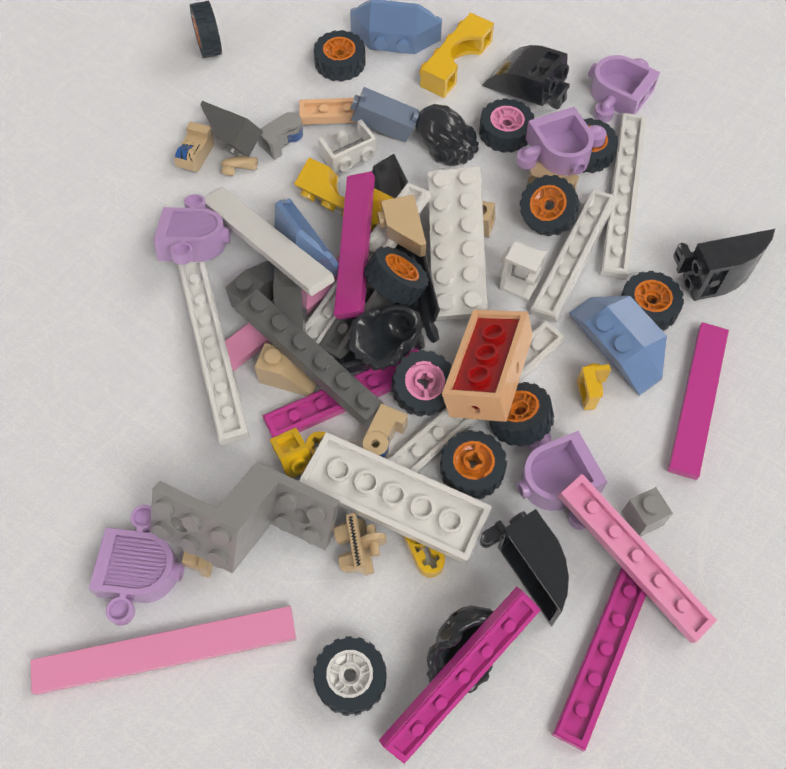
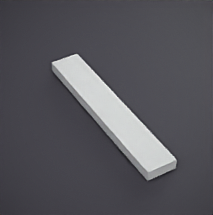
M592 189L530 309L531 315L557 322L617 202L616 195Z

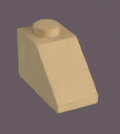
M414 194L381 201L382 212H377L380 229L385 228L387 238L420 257L426 256V241Z
M264 344L255 365L259 383L304 396L315 392L317 384L274 345Z

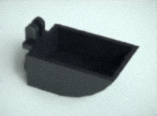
M539 45L520 47L503 61L482 86L542 107L550 99L552 107L559 109L567 100V90L570 88V83L564 82L569 72V65H567L568 54Z
M775 229L698 243L694 252L690 251L686 243H679L673 254L677 264L676 271L677 273H683L685 288L691 293L693 300L697 301L725 295L736 290L746 282L772 241Z
M536 509L528 514L523 511L514 516L509 521L510 525L507 527L499 520L495 525L482 532L480 545L483 548H489L499 542V551L552 627L562 613L568 595L569 575L567 561L559 540Z

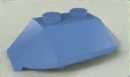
M368 0L357 8L354 7L350 10L351 31L355 35L357 34L370 50L417 54L441 41L442 18L435 16L420 4Z
M288 198L287 200L283 199L276 202L274 228L329 270L333 276H338L339 263L293 201Z
M631 296L590 297L569 313L573 321L639 396L662 380L667 336Z

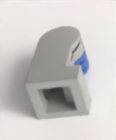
M288 112L260 128L263 130V133L258 141L259 146L274 160L282 156V149L291 142L299 141L303 137L300 115Z

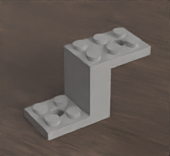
M256 462L217 508L159 481L152 488L150 533L156 535L161 540H166L182 548L189 554H194L210 562L217 568H222L233 574L271 524L282 531L305 540L311 545L326 550L331 542L340 500Z

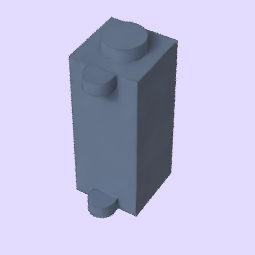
M363 87L360 96L355 94L350 109L354 110L351 121L357 123V121L362 119L368 128L405 143L412 133L419 116L418 109L366 87Z

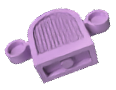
M621 55L608 56L601 59L597 64L594 63L588 73V77L592 78L591 94L599 102L594 110V118L606 123L612 120L614 111L620 114L629 113L636 115L655 90L661 72L650 68L648 62L642 58L631 59Z
M575 106L529 120L526 140L530 147H524L518 151L516 163L520 168L529 170L534 168L537 160H539L552 173L558 175L580 174L587 168L592 147H600L604 144L606 130L598 125L588 127Z
M193 194L187 196L184 199L185 208L163 207L154 236L158 261H173L181 265H186L189 262L207 261L219 256L224 251L226 244H230V228L224 227L223 219L218 213L206 209L205 198L202 195Z
M579 431L551 441V434L549 432L542 440H538L531 445L527 444L532 452L526 460L521 481L516 483L518 492L523 499L527 498L532 504L544 510L557 511L565 509L567 507L557 496L581 474L587 478L599 493H602L607 480ZM569 511V524L578 530L586 529L575 515Z
M140 505L132 511L131 523L137 529L136 531L105 527L89 585V590L97 597L112 599L106 607V615L112 623L118 626L126 625L133 620L135 616L133 602L150 603L163 598L173 589L177 581L181 582L184 575V565L182 562H178L177 556L168 543L150 533L151 506Z

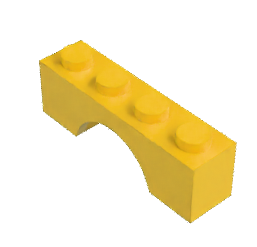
M470 12L464 20L459 22L454 32L448 34L440 48L435 49L432 57L422 64L419 70V75L421 76L420 87L445 98L457 83L458 65L454 60L463 55H481L492 42L494 23Z
M309 157L294 185L301 190L300 195L311 202L317 199L321 201L320 205L331 212H334L335 209L341 211V216L343 217L345 197L341 196L338 191L339 176L329 166ZM375 188L371 231L379 223L377 212H382L381 201L393 199V197Z

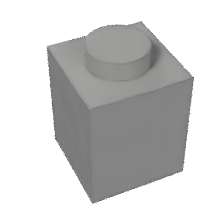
M657 487L629 499L622 510L625 519L640 537L664 526L673 514Z

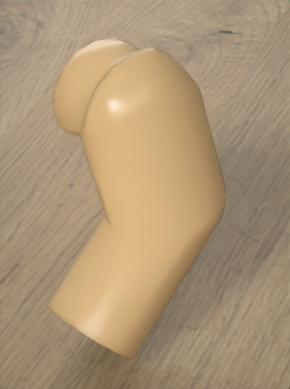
M241 155L224 159L221 162V173L233 176L235 168L257 170L258 159Z

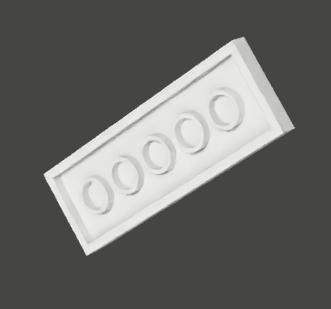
M473 166L428 171L429 191L431 194L429 200L431 276L440 308L436 321L470 318L473 310H488L481 167Z
M327 432L299 480L301 483L340 500L339 506L466 565L492 509L491 505Z

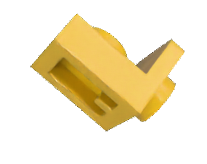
M592 363L582 367L577 378V384L584 410L595 409L600 398L603 397L602 383L606 382L611 372L609 364L600 365Z
M295 427L269 439L285 474L291 478L302 475L312 457L297 428Z

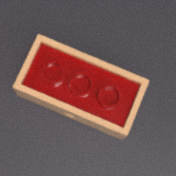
M473 310L442 392L449 417L507 421L533 338L528 312Z

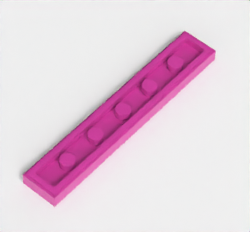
M372 171L347 176L334 316L338 320L358 317L359 314L364 313L367 283L364 269L369 258L375 176Z
M701 322L698 328L667 472L697 480L700 477L729 333L728 329Z
M416 348V349H414V350H411L410 353H411V352H414V353H415V352H419V351H418V349ZM397 365L376 371L370 368L354 375V377L378 398L392 392L391 379ZM322 389L269 412L262 417L273 438L295 427L300 433L347 411Z
M622 567L619 570L552 736L583 752L586 751L646 597V593Z
M516 586L379 739L381 745L405 764L541 609Z

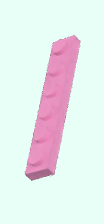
M583 474L557 496L690 643L697 642L717 621Z

